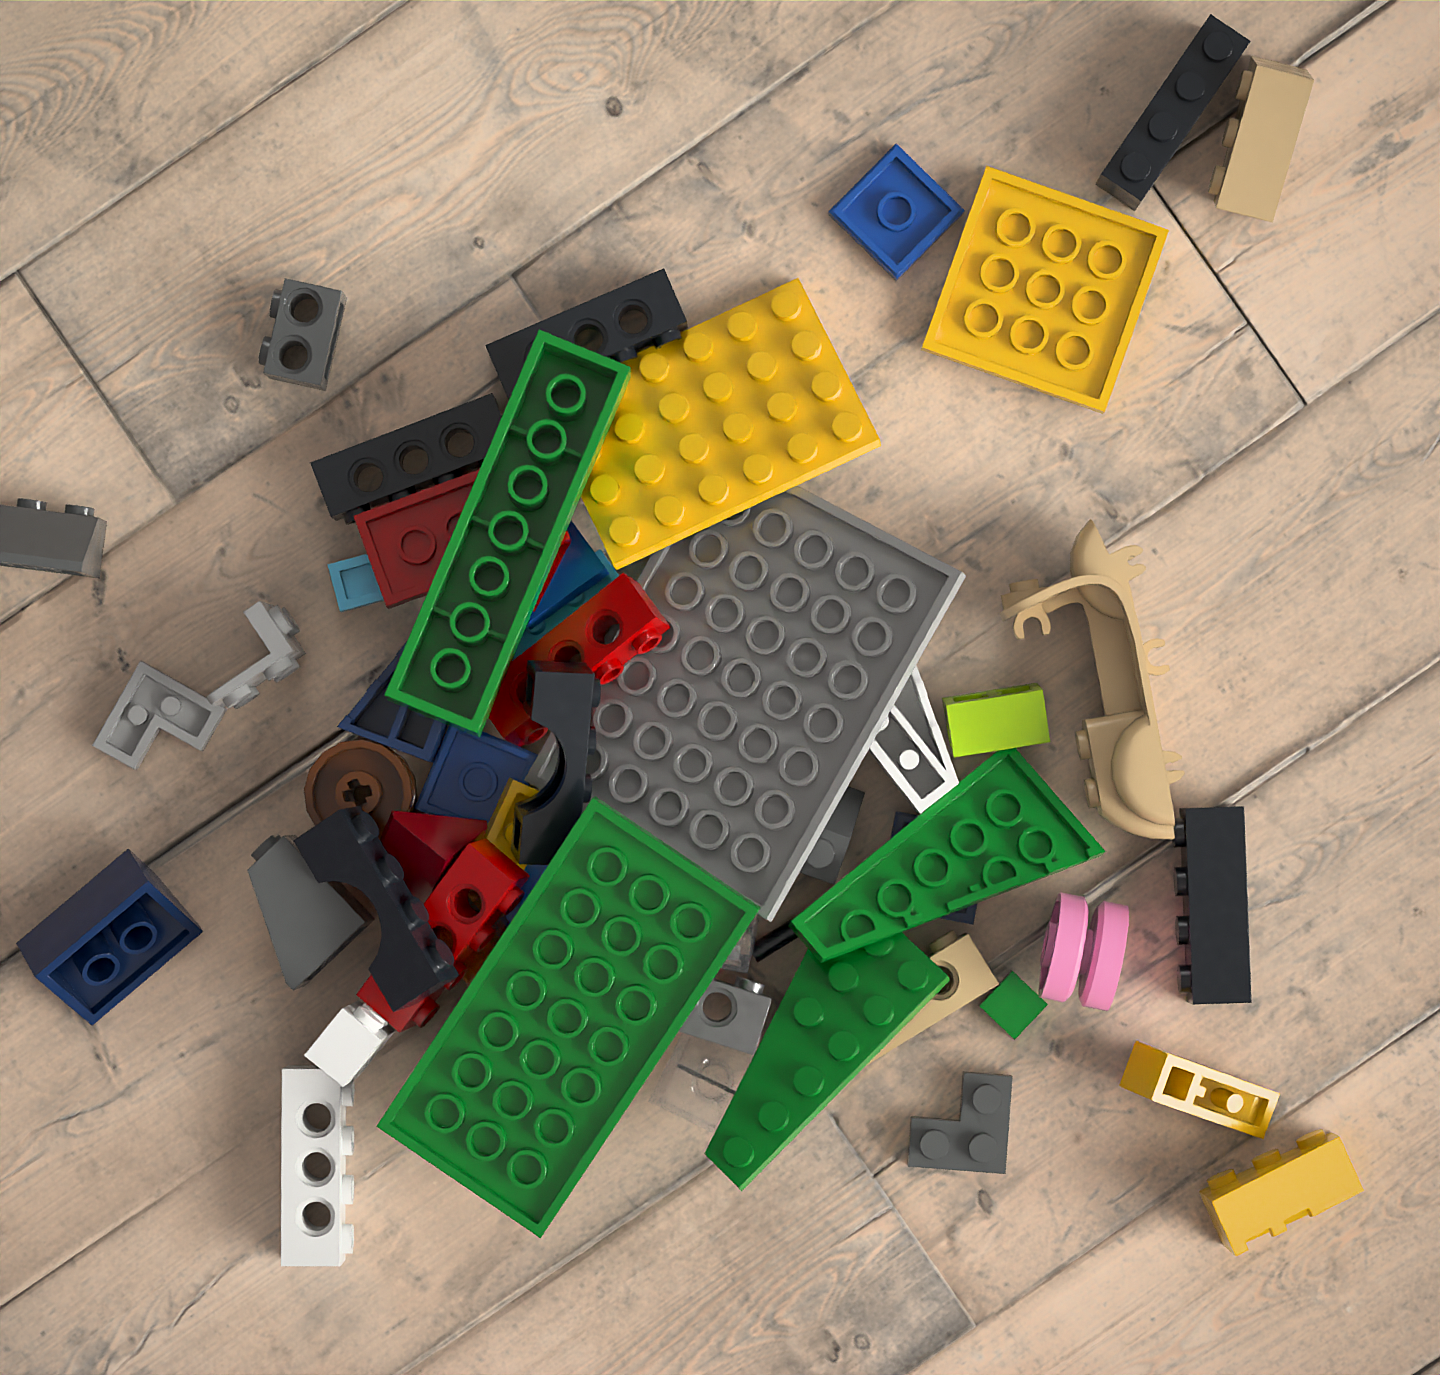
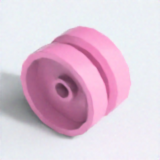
M1060 892L1056 898L1042 945L1038 989L1039 998L1065 1002L1072 995L1079 974L1078 994L1082 1006L1108 1011L1115 996L1123 964L1129 926V908L1127 905L1103 901L1095 908L1089 929H1087L1089 909L1085 897Z

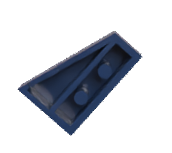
M405 643L391 663L366 690L367 692L337 727L428 762H434L448 725L390 702L385 697V692L402 655Z

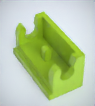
M1038 683L942 698L948 740L954 758L1050 742L1043 689Z

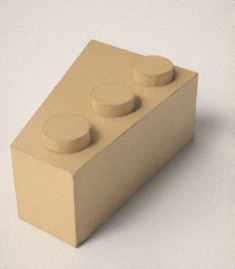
M1251 55L1248 70L1242 71L1238 82L1235 99L1240 101L1235 119L1229 117L1224 131L1222 146L1227 147L1223 166L1215 165L1209 184L1208 193L1215 195L1214 204L1217 209L1273 223L1314 83V79L1307 69Z

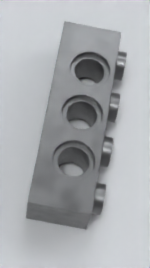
M715 976L678 1032L754 1055L772 998L762 994L765 985L737 976L733 985L717 980ZM715 992L723 993L731 1000L729 1014L720 1020L710 1019L705 1015L702 1008L705 998Z

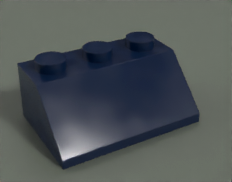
M127 849L16 944L34 977L90 1025H94L198 937L203 930L161 879L130 849Z

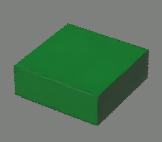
M1011 970L978 1006L1015 1040L1048 1004L1042 998H1039V995Z

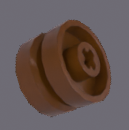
M367 740L340 742L324 751L309 769L304 787L306 811L315 826L340 809L360 806L363 811L367 812L375 820L379 828V839L382 836L392 810L414 813L418 799L416 778L407 761L389 746ZM359 785L369 786L372 791V796L365 797L366 803H360L355 799L354 792Z

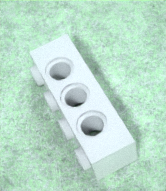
M288 1065L282 1069L281 1266H341L345 1261V1254L353 1253L354 1227L353 1224H345V1204H353L354 1176L346 1175V1155H353L354 1127L346 1126V1106L354 1105V1079L342 1087L316 1065ZM320 1103L329 1109L331 1122L327 1128L317 1129L308 1122L307 1109L311 1104ZM319 1152L327 1156L331 1164V1170L327 1177L318 1178L308 1171L306 1161L310 1153ZM321 1202L328 1207L331 1214L328 1225L322 1227L315 1226L308 1220L306 1209L309 1203Z

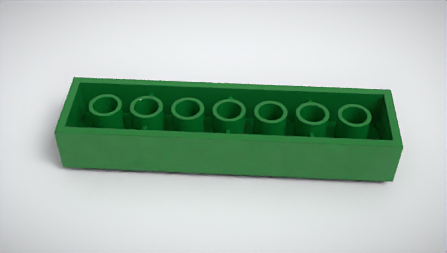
M538 330L385 692V697L388 701L480 738L631 378L630 366Z

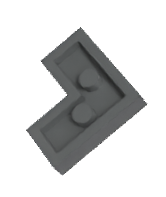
M963 1071L959 1120L911 1116L908 1167L1006 1174L1013 1076Z

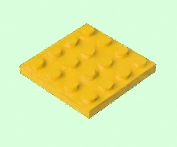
M986 166L921 350L1104 414L1169 230Z

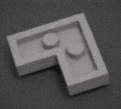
M140 661L92 746L127 766L138 770L160 729L196 749L204 751L227 709L225 707L212 706L202 694L149 664Z

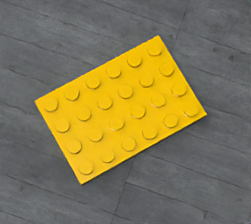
M799 278L681 332L682 339L670 341L658 349L653 345L638 352V358L622 362V364L631 367V378L581 495L615 570L881 446L880 438Z

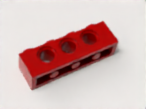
M623 572L511 662L490 712L489 719L503 739L519 747L538 741L546 734L548 728L532 721L523 709L527 660L569 662L573 656L581 654V662L589 666L595 674L594 678H599L600 684L603 685L616 679L623 672V665L635 655L647 653L655 648L662 640L661 635L671 626L641 585ZM619 624L620 631L618 637L613 642L605 644L606 631L612 625Z
M485 838L468 843L424 902V906L429 914L428 923L437 938L440 939L442 927L448 929L452 934L453 947L451 952L454 956L453 965L459 976L417 1004L395 1012L392 1011L372 975L369 976L356 995L399 1033L416 1025L420 1028L424 1027L439 1010L440 1005L435 1001L446 988L448 991L453 989L467 973L468 968L464 963L472 952L479 953L496 934V930L492 926L502 913L508 915L520 903L525 895L521 887L530 875L488 839ZM470 889L475 890L481 897L482 907L480 912L474 911L469 905L468 893Z

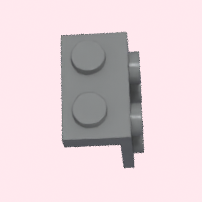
M259 601L244 611V614L270 651V654L211 692L206 698L212 706L234 707L238 709L260 694L256 688L258 685L266 680L271 681L274 679L275 682H279L300 667L296 660L306 653L294 636L300 632V629L285 607L281 609L278 605L274 606Z

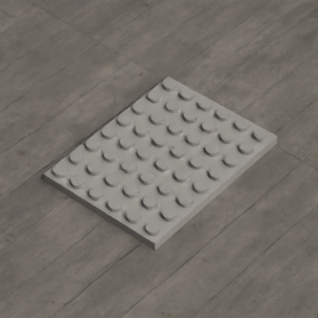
M799 486L792 487L652 553L637 582L671 628L661 635L662 640L655 648L647 653L637 654L623 665V672L616 679L607 684H600V703L597 708L592 707L590 726H595L596 749L593 756L587 755L586 774H590L592 778L591 799L596 796L760 906L761 908L757 915L772 922L966 575L958 569ZM614 624L610 627L604 638L605 644L613 642L618 637L620 631L619 624ZM552 732L524 781L540 790L549 782L557 764L558 749ZM583 803L582 813L589 803Z

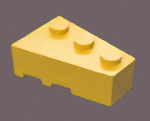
M1323 1129L1315 1130L1296 1140L1297 1148L1281 1155L1278 1149L1267 1151L1251 1160L1254 1167L1235 1174L1234 1169H1228L1208 1178L1206 1181L1209 1187L1200 1190L1199 1193L1222 1245L1233 1255L1238 1256L1249 1250L1246 1242L1266 1233H1270L1271 1237H1275L1287 1231V1224L1307 1215L1314 1217L1364 1191L1340 1136L1332 1132L1325 1135Z

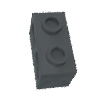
M287 278L284 280L282 290L275 289L269 313L271 318H275L272 337L265 336L263 338L259 353V364L265 366L263 373L269 379L326 391L347 297L341 290ZM304 299L317 301L318 313L314 319L308 322H299L295 319L294 310L300 301ZM293 346L305 347L308 354L305 364L294 370L285 368L283 359L286 351Z

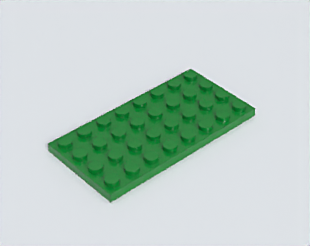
M596 796L593 797L376 1127L541 1238L761 907Z

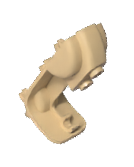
M1090 519L1077 534L1070 552L1071 579L1056 583L1050 587L1039 588L1038 579L1009 584L1010 593L1001 595L1003 611L999 615L1003 622L1016 616L1012 628L1017 640L1024 639L1023 623L1026 619H1036L1040 623L1042 636L1048 635L1051 624L1050 619L1046 615L1047 613L1071 603H1079L1083 606L1088 621L1105 716L1082 720L1083 730L1075 731L1080 760L1088 759L1091 773L1090 779H1084L1088 807H1097L1098 813L1102 818L1129 834L1148 839L1174 840L1173 826H1175V817L1169 785L1180 780L1185 772L1183 770H1166L1165 765L1167 763H1174L1182 759V756L1173 751L1162 750L1149 675H1163L1170 671L1169 665L1153 666L1148 660L1149 651L1152 648L1165 646V640L1159 638L1150 639L1143 644L1131 587L1128 582L1146 570V566L1143 564L1132 566L1128 563L1129 560L1140 555L1143 549L1137 545H1130L1109 554L1094 522Z

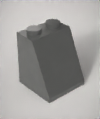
M272 835L251 854L256 862L248 869V873L285 982L294 991L306 986L367 928L375 918L341 882H317L293 841L298 838L296 835H285L282 837L280 835L276 837Z

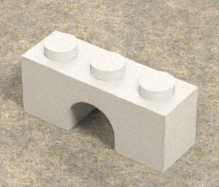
M358 1000L340 1010L304 1056L344 1087L364 1071L395 1033V1030L366 1003L362 1004Z

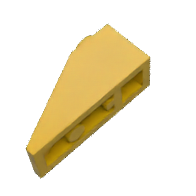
M1139 1041L1134 1043L1119 1084L1120 1087L1152 1101L1264 1139L1280 1093Z

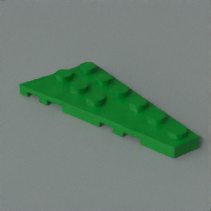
M1016 748L998 750L961 780L958 785L938 799L795 917L788 926L816 959L822 963L1102 856L1106 851Z
M902 932L822 963L807 949L704 1154L743 1191L950 981L948 975Z

